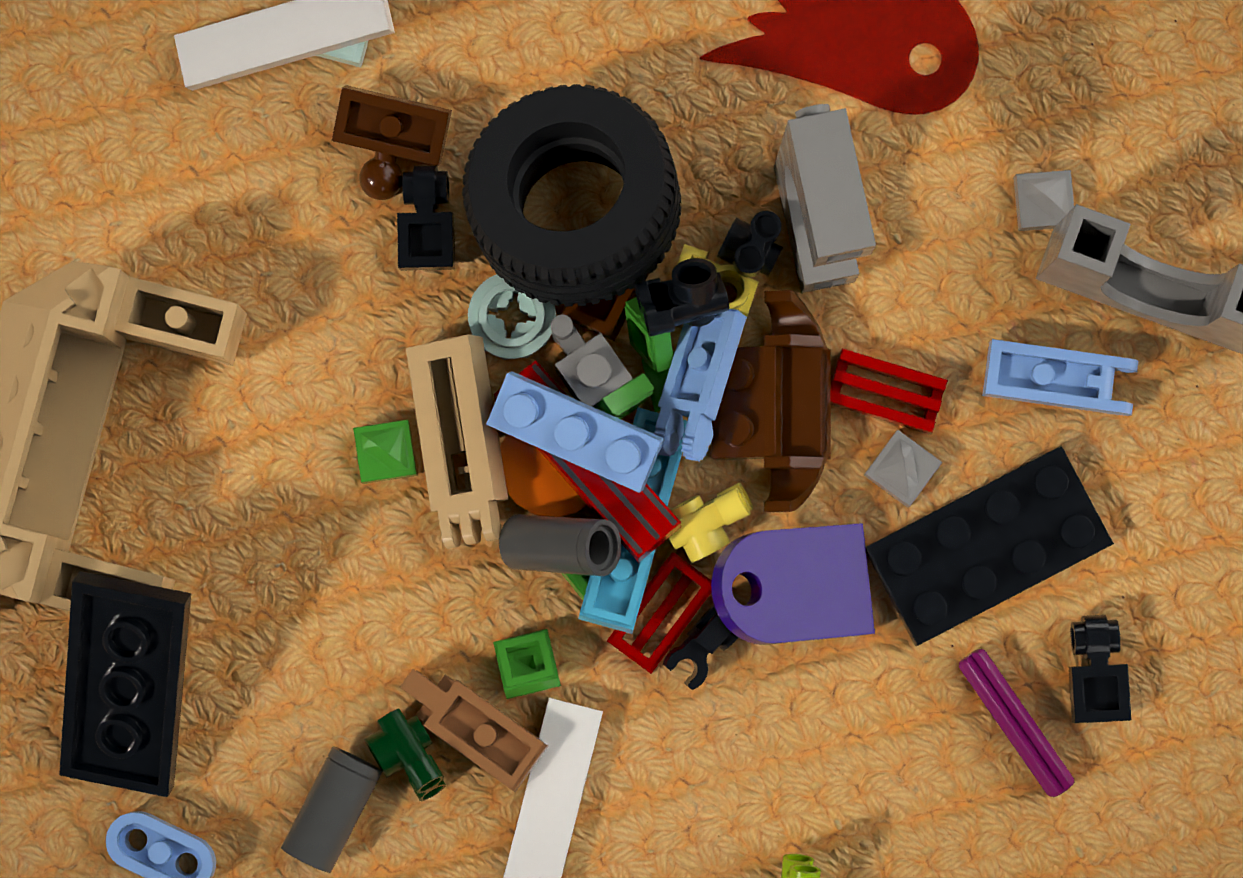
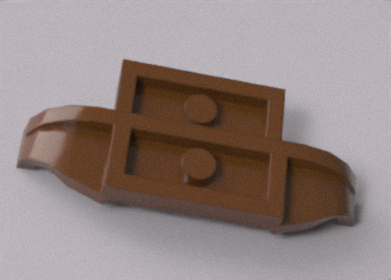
M792 290L764 291V302L768 306L771 317V335H764V346L737 348L716 420L712 421L714 435L712 438L711 458L717 460L764 459V468L771 470V488L769 497L764 501V512H792L797 510L810 496L820 480L826 460L831 459V349L827 348L818 323L797 294Z

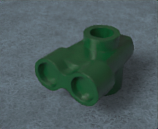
M396 709L377 721L380 730L364 740L386 778L403 768L419 801H425L442 791L446 787L443 780L444 776L433 757L425 751V748L432 745V741L418 717L415 715L406 720L401 710Z

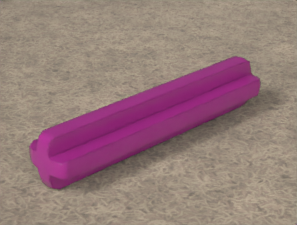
M977 649L964 657L959 662L960 670L1045 793L1050 797H1057L1067 791L1075 783L1073 776L987 652L983 649Z

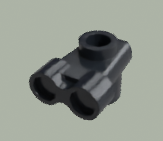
M771 211L757 213L753 217L751 224L736 217L717 257L734 265L736 272L743 277H754L759 273L769 277L783 249L782 246L774 243L781 232L780 218Z
M693 258L678 263L672 270V280L661 281L660 278L635 283L638 306L643 314L649 337L675 331V326L685 323L691 326H704L714 320L715 314L729 311L728 295L721 275L717 272L714 264L705 259Z

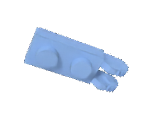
M729 309V311L715 314L714 320L704 326L683 324L658 404L661 410L655 426L656 431L653 434L664 438L659 455L671 457V455L678 451L679 442L683 439L681 451H683L685 459L700 462L704 456H707L708 446L711 445L714 435L712 421L716 420L747 318L739 310ZM683 416L688 417V420H687V424H686L685 429H684Z

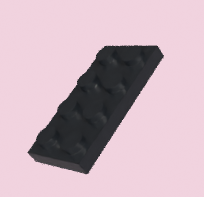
M1060 446L866 547V553L914 645L919 646L1114 543L1064 449Z
M82 571L78 572L72 581L60 776L163 797L170 795L175 783L191 593Z

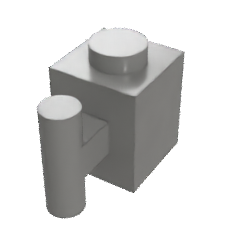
M561 314L553 318L551 321L552 338L566 355L565 358L555 364L556 373L574 399L594 407L602 398L633 380L602 333L585 343L574 327L570 317Z

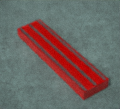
M536 360L519 373V375L567 395ZM500 389L493 394L495 401L497 399ZM537 448L599 519H606L615 524L621 537V544L638 563L681 528V521L647 483L644 490L638 493Z

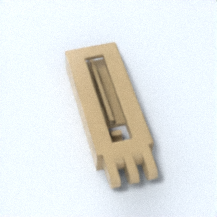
M468 334L406 348L430 508L431 512H438L443 544L447 549L461 545L459 524L465 544L480 543L481 529L479 520H481L482 532L486 541L498 540L501 533V524L497 502L508 500L498 431L486 425L494 405L483 337ZM466 452L468 465L458 467L459 474H464L466 489L458 490L453 455Z

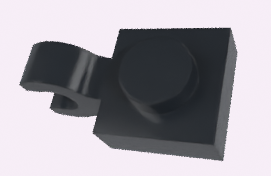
M714 604L687 633L689 637L679 647L672 649L663 661V665L671 671L679 661L683 659L692 660L694 671L684 682L691 690L702 685L707 677V655L709 653L713 654L718 647L723 651L726 650L739 638L721 621Z

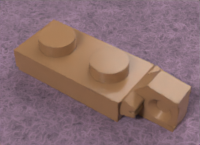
M412 669L400 686L401 689L423 704L416 716L425 722L424 727L514 792L518 790L548 748L546 743L459 680L454 681L447 675H444L437 685L417 670Z

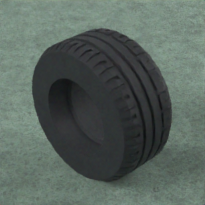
M573 84L570 87L559 85L554 88L552 86L545 88L544 91H534L533 94L521 97L520 101H514L509 104L507 109H502L498 113L497 118H493L488 122V127L483 128L480 133L481 137L476 139L473 144L474 149L470 150L469 161L464 168L466 174L463 175L464 187L462 196L464 198L463 203L467 212V219L492 269L519 293H525L531 299L537 298L539 302L547 303L550 301L552 305L556 306L564 304L565 307H570L574 304L586 306L587 303L594 305L600 303L602 299L608 301L612 300L613 296H621L626 293L625 290L628 288L630 290L635 288V283L643 282L648 277L647 274L653 273L657 269V264L662 263L665 258L664 253L670 250L672 246L671 241L675 240L676 229L680 223L681 193L678 177L668 143L663 133L659 131L656 122L651 119L647 112L642 111L638 104L632 103L631 99L624 96L620 97L614 91L608 92L605 88L599 87L595 89L591 85L583 87L580 84ZM579 161L595 162L613 169L623 178V189L617 202L606 215L587 227L573 231H552L538 227L524 217L523 208L530 190L543 175L558 166Z

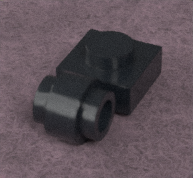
M414 166L413 172H403L402 189L404 205H414L416 213H397L398 268L400 271L454 270L453 212H435L439 204H449L448 171H438L437 166Z
M1106 615L1082 616L1080 622H1071L1070 627L1073 655H1083L1084 659L1088 660V666L1068 667L1072 723L1130 721L1131 705L1128 664H1108L1110 653L1120 652L1121 642L1118 621L1107 620Z

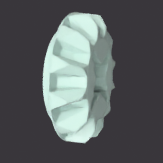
M497 274L485 280L476 289L468 308V323L472 335L483 337L485 351L504 360L528 358L545 346L552 334L551 321L556 316L555 305H552L550 301L547 303L539 302L537 298L531 299L525 293H519ZM514 294H518L517 301L520 312L536 320L535 322L527 320L526 323H517L510 339L506 338L507 331L505 330L504 320L488 313L489 311L507 310L510 302H513Z

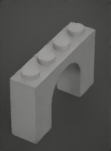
M829 104L813 105L795 112L796 119H791L787 122L774 165L801 293L854 283L860 274L856 258L870 256L876 247L846 108L831 111Z
M1078 204L1053 228L1036 276L1037 280L1243 354V264L1239 263L1223 274H1205L1159 262L1124 244L1131 225L1130 223Z

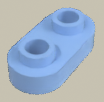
M134 811L118 817L107 831L106 848L111 859L119 866L144 878H212L215 873V853L205 840L147 812ZM134 829L142 830L147 836V844L142 850L133 848L129 842V835ZM184 853H190L197 859V869L192 874L183 872L179 866V859Z

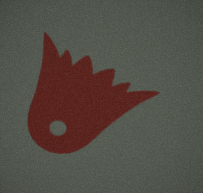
M778 0L786 10V13L763 12L747 18L751 24L764 32V35L749 37L723 45L700 57V60L741 65L784 74L833 89L878 108L896 113L917 115L927 114L947 107L968 89L975 76L979 62V44L975 28L959 0ZM922 43L935 46L941 54L940 67L929 75L915 72L909 63L910 52L915 46Z

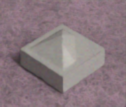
M1071 170L1016 174L1013 178L1018 231L1053 229L1074 207Z
M897 430L865 472L864 476L909 508L942 462L901 431Z

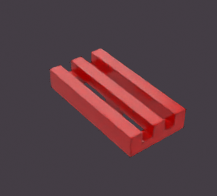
M842 348L831 382L830 402L831 405L932 434L948 380ZM848 365L931 389L930 397L853 375L846 371ZM844 384L926 409L924 418L841 394L842 385Z
M674 552L669 555L645 588L637 618L674 568L682 572L683 575L632 645L622 639L626 632L614 630L607 639L609 644L650 674H652L712 592V580ZM694 581L701 587L650 658L646 657L640 651L690 583Z

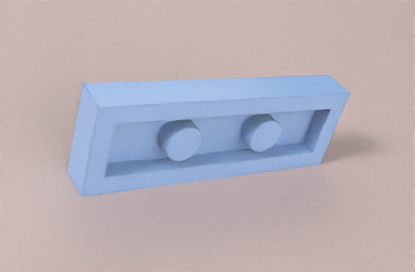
M513 371L506 374L486 423L490 427L638 493L644 490L664 442V438Z

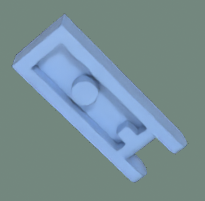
M992 339L988 347L982 396L1132 416V403L1112 400L1115 371L1124 373L1137 372L1139 361L1131 358Z

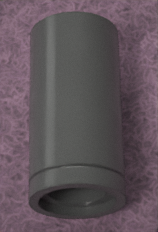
M517 514L511 516L503 525L499 537V550L503 562L513 570L607 576L616 568L619 562L621 537L615 524L606 519Z
M333 746L281 849L305 864L331 873L383 771L371 763Z

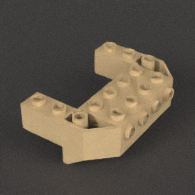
M71 261L3 301L0 310V595L70 611L72 581L79 571L173 589L175 579L70 553L69 549L127 339L233 366L247 313L237 303L130 277L118 268Z

